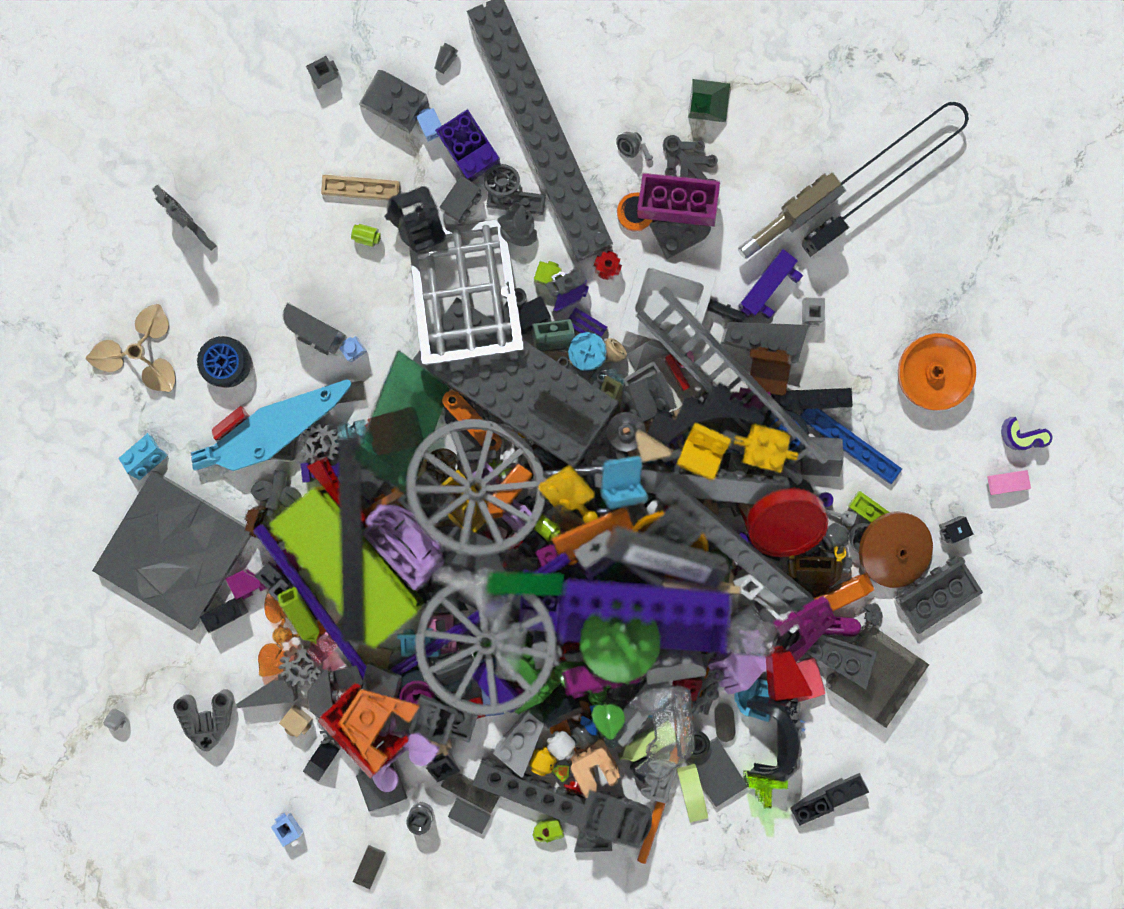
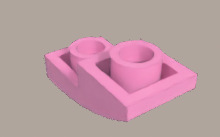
M1028 470L987 476L991 495L1031 489Z

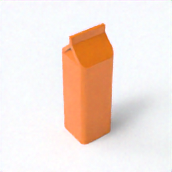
M517 463L501 484L530 482L533 474ZM523 489L495 491L492 496L511 506ZM487 501L486 506L492 518H500L504 515L505 510Z
M864 573L830 588L826 593L821 592L813 598L816 600L824 596L829 601L832 611H835L867 596L875 589L869 577Z

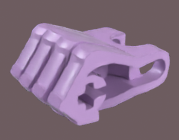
M756 628L751 629L748 633L741 634L730 647L729 653H717L716 657L710 659L708 663L711 671L715 669L723 671L724 679L718 683L721 687H725L728 695L749 689L766 670L765 651L761 654H754L753 651L754 645L761 637Z

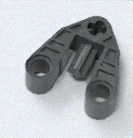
M227 689L215 694L212 698V716L211 711L198 713L196 700L191 695H183L174 702L173 709L185 735L201 750L209 751L215 747L228 729L234 696ZM219 696L226 698V704L220 702ZM182 701L188 704V709L182 707ZM207 737H209L208 740L211 739V743H209L210 741H206Z

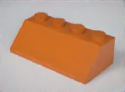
M623 507L552 538L558 555L566 553L570 559L567 565H574L579 562L574 551L579 549L580 546L587 544L607 530L611 534L615 526L632 531L633 525L626 507Z

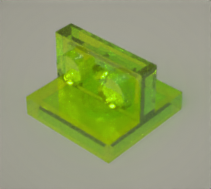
M743 770L745 783L748 788H754L755 796L758 797V801L761 802L763 808H772V789H788V781L782 782L749 777L747 771L750 770Z

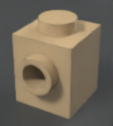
M294 705L279 724L285 728L284 730L287 734L298 737L301 733L305 735L310 729L311 725L309 723L313 718Z

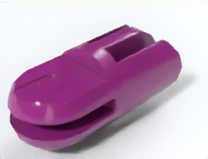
M835 616L836 620L822 635L855 637L861 631V624L854 618Z

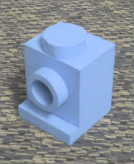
M357 336L346 339L339 348L347 361L351 363L367 353Z
M282 813L274 819L276 822L271 827L283 847L299 838L303 833V829L299 827L291 813L288 815Z

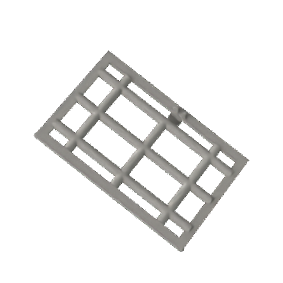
M497 220L443 228L446 236L453 235L455 247L437 250L429 247L424 252H415L409 247L423 365L523 350L508 243L500 230ZM498 228L499 240L492 241L490 230ZM431 230L413 234V240L431 234ZM483 231V243L462 246L461 234ZM501 248L506 286L501 290L503 298L508 299L511 322L503 323L493 254V249ZM485 250L490 283L468 286L463 253ZM456 255L460 287L438 291L434 258ZM424 259L427 261L430 292L426 293L422 291L419 260ZM491 291L496 324L473 328L469 294ZM461 295L465 329L443 332L439 298ZM431 300L435 334H427L424 301ZM505 331H513L514 343L506 344ZM497 332L498 345L476 348L474 335ZM467 337L468 350L445 353L444 340ZM436 341L438 354L430 355L428 342Z

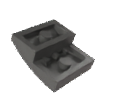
M395 762L390 767L398 775V785L390 792L381 791L374 783L373 778L370 779L365 772L356 775L369 812L408 798Z

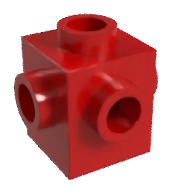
M607 251V253L602 252L601 256L597 255L593 266L596 267L595 273L598 274V277L604 280H613L614 275H619L622 265L619 264L621 259L618 258V254ZM605 262L612 263V266L606 267Z

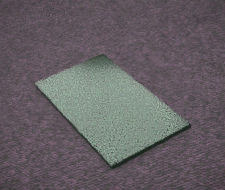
M398 350L353 460L407 496V474L412 458L422 442L435 431L444 406L442 402L443 396L450 389ZM422 457L418 465L415 482L417 480L419 471L424 461V457Z

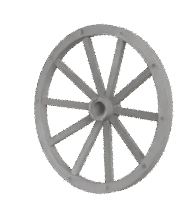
M476 419L461 420L447 424L429 435L419 446L412 458L406 484L410 509L422 530L444 548L471 556L491 555L502 552L520 542L531 531L540 517L545 501V496L538 489L539 484L545 481L540 462L534 456V451L518 434L500 424ZM469 429L487 431L475 477H473L457 431ZM493 433L504 437L518 448L515 453L485 478L481 479ZM451 434L467 480L428 453L427 450L436 441ZM522 454L528 460L535 481L486 485ZM422 457L463 486H415L416 473ZM476 486L480 492L474 493L470 487ZM536 488V499L531 516L487 492ZM416 493H464L429 521L424 516ZM468 499L469 503L460 543L442 535L433 525ZM483 499L527 523L518 533L503 541ZM475 501H477L497 544L488 546L466 545Z
M488 574L467 576L454 581L442 589L430 601L423 612L416 634L417 660L421 672L432 690L441 699L455 708L482 715L507 712L531 699L548 678L553 666L556 650L555 630L551 617L544 604L536 595L523 596L535 607L539 613L538 616L495 635L515 595H509L493 626L488 631L481 583H487ZM467 585H475L482 632L446 598L450 593ZM442 602L477 637L426 629L431 615L438 604ZM543 621L547 634V652L498 640ZM425 636L474 643L475 645L430 667L425 651ZM489 638L492 641V646H484L482 639ZM497 648L545 658L544 667L536 681L530 686ZM478 650V654L454 696L439 683L433 673ZM492 653L526 690L518 697L497 704ZM484 654L486 656L491 705L474 704L460 699Z

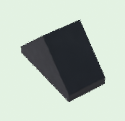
M330 742L320 744L303 772L319 782L340 749Z

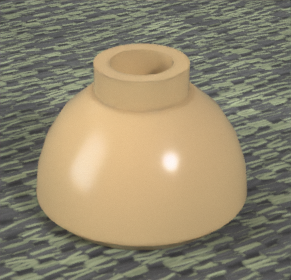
M607 338L605 341L607 347L606 363H616L624 360L627 357V352L622 344L613 338Z

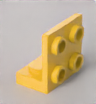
M695 423L687 436L677 465L713 481L722 456L730 445L731 439Z

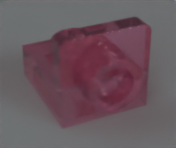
M327 631L316 641L317 644L314 643L307 650L311 659L319 664H322L338 647Z

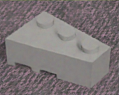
M535 706L528 709L497 743L493 752L497 758L521 778H523L545 723L542 712Z

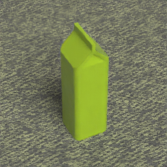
M293 587L279 594V604L300 637L305 641H312L317 644L316 638L319 634L317 621L297 589Z

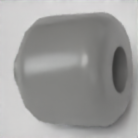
M112 709L103 724L107 728L116 731L119 727L122 728L124 726L126 716L123 712Z

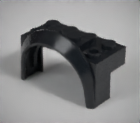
M755 695L747 701V708L765 712L777 721V766L754 763V767L747 771V775L749 777L786 782L799 770L801 765L802 748L800 738L802 729L801 723L798 720L801 704L798 702V698L774 700L770 697Z

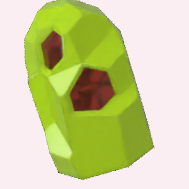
M550 817L540 821L535 826L532 835L535 841L548 843L563 838L564 831L560 820Z

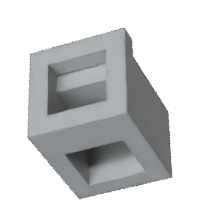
M804 298L802 300V322H807L809 326H819V323L825 321V298ZM810 310L815 312L814 316L809 315Z

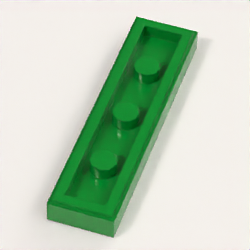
M489 572L485 592L487 594L560 595L564 576L561 574Z

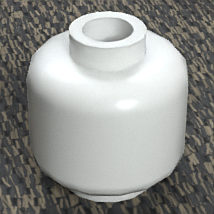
M555 731L548 738L547 749L557 760L565 758L568 760L575 754V741L565 731Z

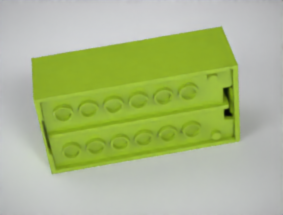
M323 486L313 487L270 523L273 527L271 530L275 536L285 541L284 546L291 554L295 553L299 558L297 561L300 566L310 571L311 579L317 585L320 583L325 589L323 591L325 596L329 600L333 599L335 601L337 610L342 614L340 506ZM362 535L364 642L368 646L375 648L414 616L425 602L420 594L408 583L404 584L403 577L395 569L391 568L388 561Z

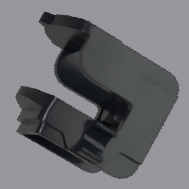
M422 186L389 198L385 219L390 220L398 228L402 241L411 247L413 251L419 252L446 240V235L439 218V210L429 188ZM416 205L414 206V212L406 215L403 214L402 209ZM426 229L431 230V234L413 240V234Z

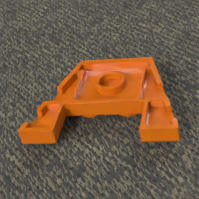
M361 689L339 724L351 741L359 748L364 759H367L370 763L372 770L377 773L388 758V756L372 746L379 732L392 712L411 722L420 706Z

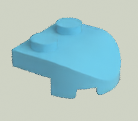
M758 678L749 689L735 693L734 700L740 712L745 716L770 722L771 716L769 714L747 708V701L753 696L769 697L767 680Z

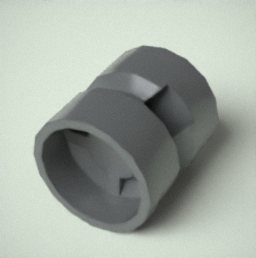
M419 802L412 806L406 821L410 832L421 835L430 829L434 817L432 807L424 802Z

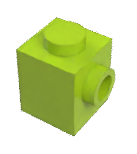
M540 261L534 276V282L546 286L548 282L553 281L552 276L561 272L562 268H559V264L548 261V263Z

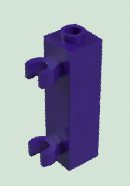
M782 249L739 303L740 311L744 312L747 317L751 316L753 318L760 312L767 319L771 318L775 311L766 306L765 303L786 276L795 283L800 281L803 275L793 268L798 260Z

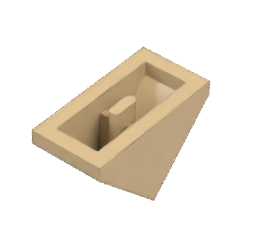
M640 429L635 434L642 462L667 457L672 453L671 449Z

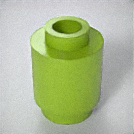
M355 224L353 226L351 239L355 240L356 243L374 247L375 244L380 242L381 233H378V228L363 224Z
M540 514L534 529L550 542L552 538L561 535V526L548 515Z

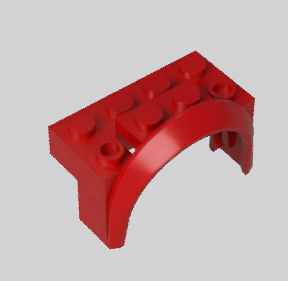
M355 683L338 698L330 709L320 716L318 722L371 779L376 774L372 770V766L367 759H364L359 748L351 741L339 724L360 691L361 686ZM390 734L385 737L378 735L372 746L376 748L384 741L377 748L388 756L383 764L384 766L409 740L407 736L400 738Z

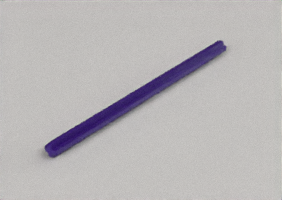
M264 525L256 527L254 533L351 665L358 667L363 680L367 667L350 642H343V633Z
M562 553L534 573L553 574L568 564L570 559L566 553ZM501 594L485 605L486 618L503 607L509 594ZM479 610L467 617L474 625L480 623ZM459 622L445 633L462 635L469 629L462 622ZM434 639L425 645L426 657L428 658L453 640ZM416 652L391 668V671L402 675L419 664Z

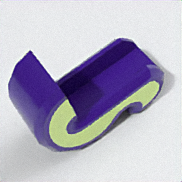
M1016 417L1006 419L1001 428L1002 438L1005 444L1012 450H1027L1033 446L1035 448H1044L1050 445L1053 439L1052 433L1047 429H1037L1020 434Z

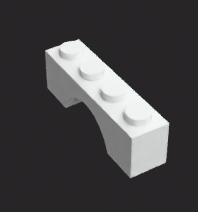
M744 568L732 579L735 586H741L742 594L750 600L753 599L762 604L776 619L782 621L788 618L787 614L792 611L795 614L797 613ZM795 625L789 631L794 633L798 628Z

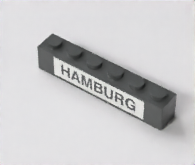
M615 526L606 542L608 558L718 588L728 573L726 559L720 555H713L682 544L668 542L665 539L637 533L627 528Z

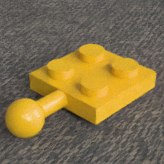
M571 466L539 484L538 489L562 516L577 508L583 515L582 519L585 524L598 519L595 511L588 510L583 505V503L594 497V492Z

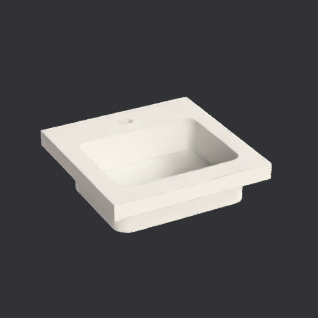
M642 254L619 329L659 341L635 315L643 310L654 320L669 305L658 293L665 286L702 324L716 276ZM674 311L659 327L667 335L683 318ZM688 324L672 341L681 348L696 334V331Z

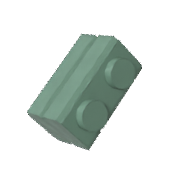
M571 319L536 323L532 327L533 344L540 351L568 348L575 334Z

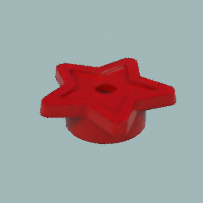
M570 781L569 785L564 784L566 790L584 795L577 782Z

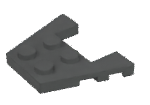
M158 184L152 189L156 195L155 200L162 207H165V212L183 228L187 226L192 230L198 239L211 251L217 246L205 235L206 233L193 221V218L171 195Z

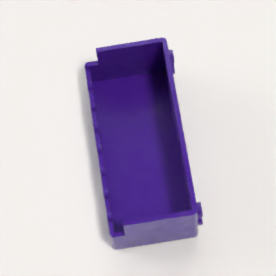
M569 580L562 584L557 640L580 642L582 627L590 614H601L604 620H608L610 615L622 616L623 621L626 622L631 617H642L643 622L650 623L653 618L660 635V648L726 653L731 596L729 593ZM622 601V609L614 611L611 608V602ZM632 603L640 606L643 610L639 613L632 610Z

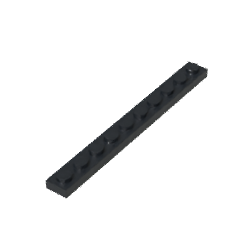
M360 437L338 438L343 642H364Z

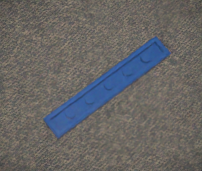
M803 409L800 416L808 426L825 438H842L843 451L887 483L892 484L902 471L901 467L822 410Z

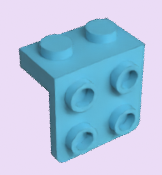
M640 457L604 463L601 496L610 509L647 502L648 495L640 485L642 466Z

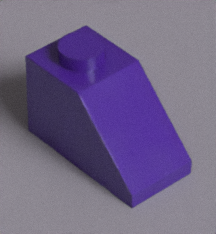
M585 283L562 296L558 294L553 312L558 313L580 302L582 296L586 297L589 286H586Z

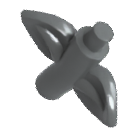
M275 470L273 484L267 480H260L251 488V494L255 499L262 502L267 501V516L274 517L275 511L279 510L281 504L289 508L302 497L296 488L286 487L288 476L286 472Z

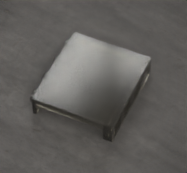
M867 623L866 626L863 625L856 641L850 643L878 652L867 690L837 671L831 672L828 675L825 686L887 728L930 664L873 625Z

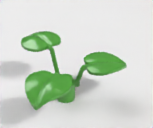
M564 661L554 669L564 687L561 672L584 666L591 673L589 666L583 661ZM610 685L604 687V691L592 693V690H589L588 700L592 705H597L592 711L593 722L602 735L609 740H613L624 724V713L618 705H607L604 702L607 696L606 691L611 687Z

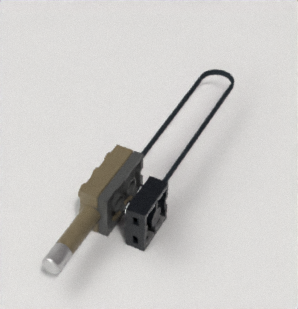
M948 102L942 105L841 183L833 172L828 176L824 173L811 184L812 188L808 185L796 196L797 199L792 197L781 207L782 212L777 218L738 247L740 255L744 259L749 258L788 228L793 233L845 193L846 189L843 187L845 182L943 108L954 105L963 111L965 121L959 130L844 217L840 215L835 219L832 216L819 226L820 231L816 228L804 238L806 242L801 246L810 257L850 228L844 219L960 133L967 126L969 120L967 109L958 102Z

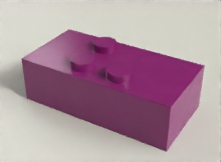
M643 173L637 208L638 218L715 227L720 181Z

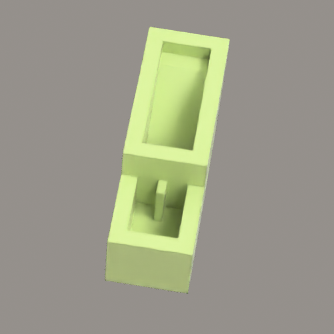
M691 764L677 768L689 821L694 822L708 818L696 765Z

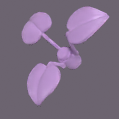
M392 716L389 731L385 733L380 731L378 735L382 737L388 734L402 735V738L407 736L409 741L400 752L372 777L376 786L384 792H390L397 787L398 775L390 765L406 750L410 751L409 758L417 766H424L431 762L439 751V747L433 745L420 734H411L407 730L393 731L397 727L394 716Z

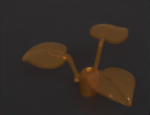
M267 592L264 604L265 615L271 623H278L281 620L282 622L272 633V638L276 644H266L259 652V676L262 677L274 676L283 672V669L278 668L283 664L279 661L280 658L285 657L282 643H287L292 638L300 637L299 634H292L290 628L283 627L286 622L285 618L288 617L279 602ZM319 621L317 622L319 627V634L316 638L317 644L310 641L312 649L316 650L315 652L321 654L329 653L337 647V644Z

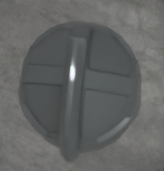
M518 201L510 206L506 215H502L497 219L502 234L512 244L523 247L529 246L538 240L531 212L529 210L526 211L524 206Z

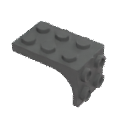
M672 505L643 534L689 547L704 533V527L675 505ZM628 563L631 571L640 575L650 585L655 587L662 586L665 573Z

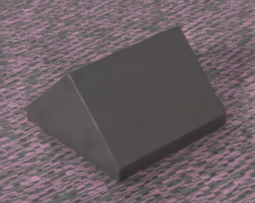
M810 437L829 458L825 464H822L811 451L802 457L801 475L840 477L844 462L843 439Z

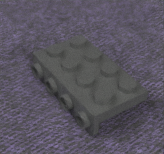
M954 556L946 561L947 564L943 567L934 568L930 571L931 574L929 576L917 579L914 582L915 585L910 588L906 587L898 592L899 595L895 597V600L918 634L983 593L965 565L966 561L964 558Z

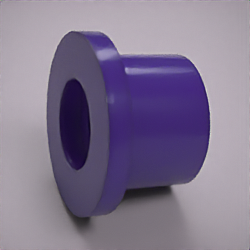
M823 492L818 497L824 507H829L833 504L834 499L829 492Z

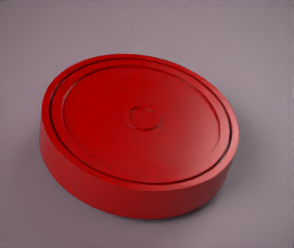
M788 489L771 493L759 500L748 514L747 528L750 540L757 550L770 556L789 557L812 549L824 538L828 530V517L823 503L817 496L804 490Z

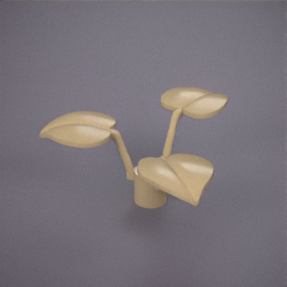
M151 305L141 311L136 317V331L145 334L137 344H130L126 351L121 353V347L113 340H103L95 345L86 356V360L97 369L114 372L123 366V359L121 358L127 355L131 359H141L149 365L142 371L143 383L152 390L171 392L175 384V372L172 365L162 358L156 359L152 364L144 357L145 349L142 346V343L148 336L160 338L168 331L169 322L161 305Z

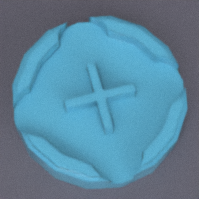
M585 332L577 335L571 341L568 354L571 363L576 368L583 371H593L602 366L606 360L607 347L601 337L594 333Z

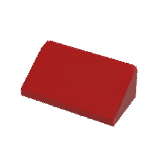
M239 406L212 428L213 438L221 440L250 415L242 406Z

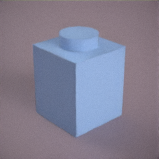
M434 108L423 109L416 118L429 142L439 137L435 130L442 125Z

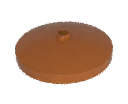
M900 511L889 512L876 518L865 530L859 546V559L866 575L876 583L889 588L904 587L916 581L927 569L933 553V540L926 524L918 517Z

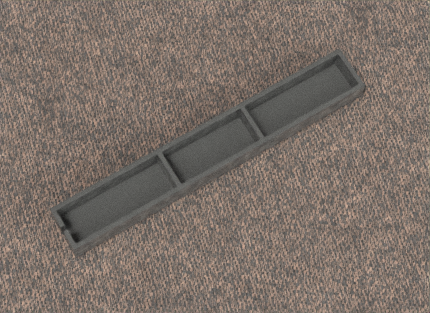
M490 0L486 2V7L481 4L467 10L468 20L578 263L611 248L613 242L505 1Z

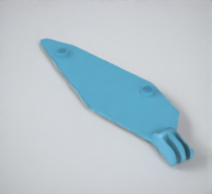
M343 380L258 409L216 444L190 452L193 470L197 471L218 464L231 471H236L269 460L334 408L351 387V381Z

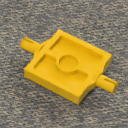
M752 424L747 439L736 436L735 439L740 441L734 440V444L745 446L742 463L781 473L786 458L794 461L798 459L794 457L798 456L797 452L788 451L791 434Z

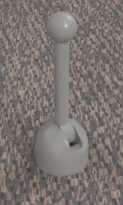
M825 508L826 513L840 517L843 524L853 527L857 513L845 511L840 514Z

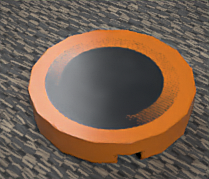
M638 192L624 196L617 208V219L625 229L633 232L644 230L653 221L638 218L637 208L640 195Z

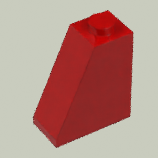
M782 646L771 647V650L765 651L768 694L770 698L784 700L812 696V691L790 651L783 649Z

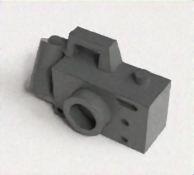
M579 268L571 270L568 274L561 271L553 275V281L548 282L546 288L552 297L558 294L562 296L585 284L586 281Z

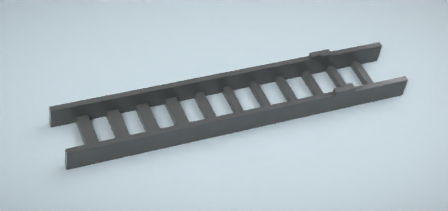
M666 286L658 293L669 305L654 320L643 310L635 315L708 392H710L713 386L712 381L729 366L738 375L728 385L729 391L742 380L752 391L741 401L745 404L756 394L765 403L761 408L763 410L761 414L770 409L779 418L769 428L775 430L784 423L783 425L791 434L789 443L797 437L806 446V448L798 453V456H795L798 458L796 461L790 460L788 462L785 459L782 470L797 485L801 483L803 477L793 465L811 451L822 464L827 462L829 458L827 454ZM676 311L683 319L666 335L659 325ZM689 324L696 331V334L679 348L672 340ZM703 339L710 348L693 363L686 356V353ZM717 353L724 363L707 377L699 368ZM733 417L750 434L754 421Z

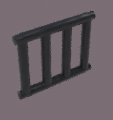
M603 466L573 468L579 476L586 475V483L594 492V497L589 500L590 509L588 510L595 511L598 516H605L619 509H597L594 474H603ZM563 469L543 471V476L547 480ZM550 503L551 513H549V517L553 520L583 517L577 508L562 516Z

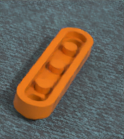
M448 391L444 394L442 399L443 405L457 421L484 420L458 392ZM450 397L456 399L454 404L449 403L448 399ZM467 430L483 447L487 431ZM493 433L491 439H494L496 444L494 446L489 445L488 451H497L502 444L500 436Z

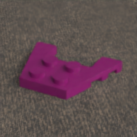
M824 596L804 605V610L796 614L792 611L787 614L788 618L782 621L777 619L773 622L781 636L795 625L797 626L802 638L787 649L791 652L796 662L836 620L830 603Z

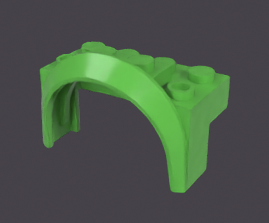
M518 619L507 625L501 632L518 625ZM525 629L498 640L531 649L533 647V639ZM489 639L483 645L490 647L492 646V641ZM497 648L530 686L536 681L543 668L536 669L532 655ZM478 650L473 652L474 658L478 654ZM553 666L540 690L524 705L516 709L515 713L519 715L543 702L561 683Z

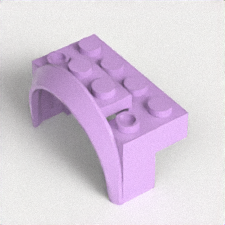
M380 505L367 518L366 522L369 526L362 532V535L414 590L420 589L446 562L443 558L441 545L436 543L422 530L409 510L396 505ZM402 520H405V521L399 526V528L395 531V528L397 527V525H398ZM397 537L400 538L412 550L416 557L413 556V554L397 539Z

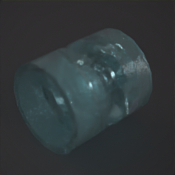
M365 419L353 421L352 425L346 423L337 426L339 438L360 437V445L371 443Z

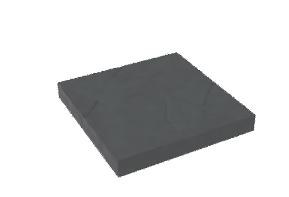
M153 471L92 571L188 629L193 630L201 620L199 616L205 614L251 536L249 535L250 532L245 531L246 525L157 471Z

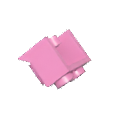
M452 612L432 614L427 627L437 631L436 621L445 620L446 631L455 626L453 618L455 615ZM453 640L448 643V647L441 648V654L458 651L459 645L457 646V641Z

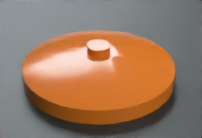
M928 334L914 340L904 350L898 364V381L903 393L912 403L927 410H945L960 404L970 394L976 380V363L971 351L961 340L948 334Z

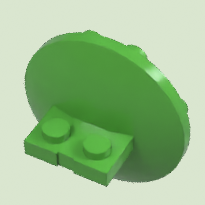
M622 601L611 602V608L614 611L622 609ZM632 603V610L639 613L643 610L640 606ZM590 614L581 630L580 648L585 662L597 675L609 681L627 682L641 677L652 667L659 653L660 635L653 618L650 623L643 622L642 617H631L626 622L623 621L622 616L610 615L608 620H604L601 614Z

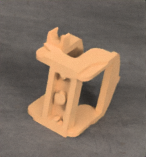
M598 738L595 744L586 749H576L577 752L570 758L572 761L571 771L586 799L589 790L596 791L597 789L594 779L595 771L593 769L595 765H599L611 787L615 786V783L618 781L617 779L620 778L619 769L603 739Z

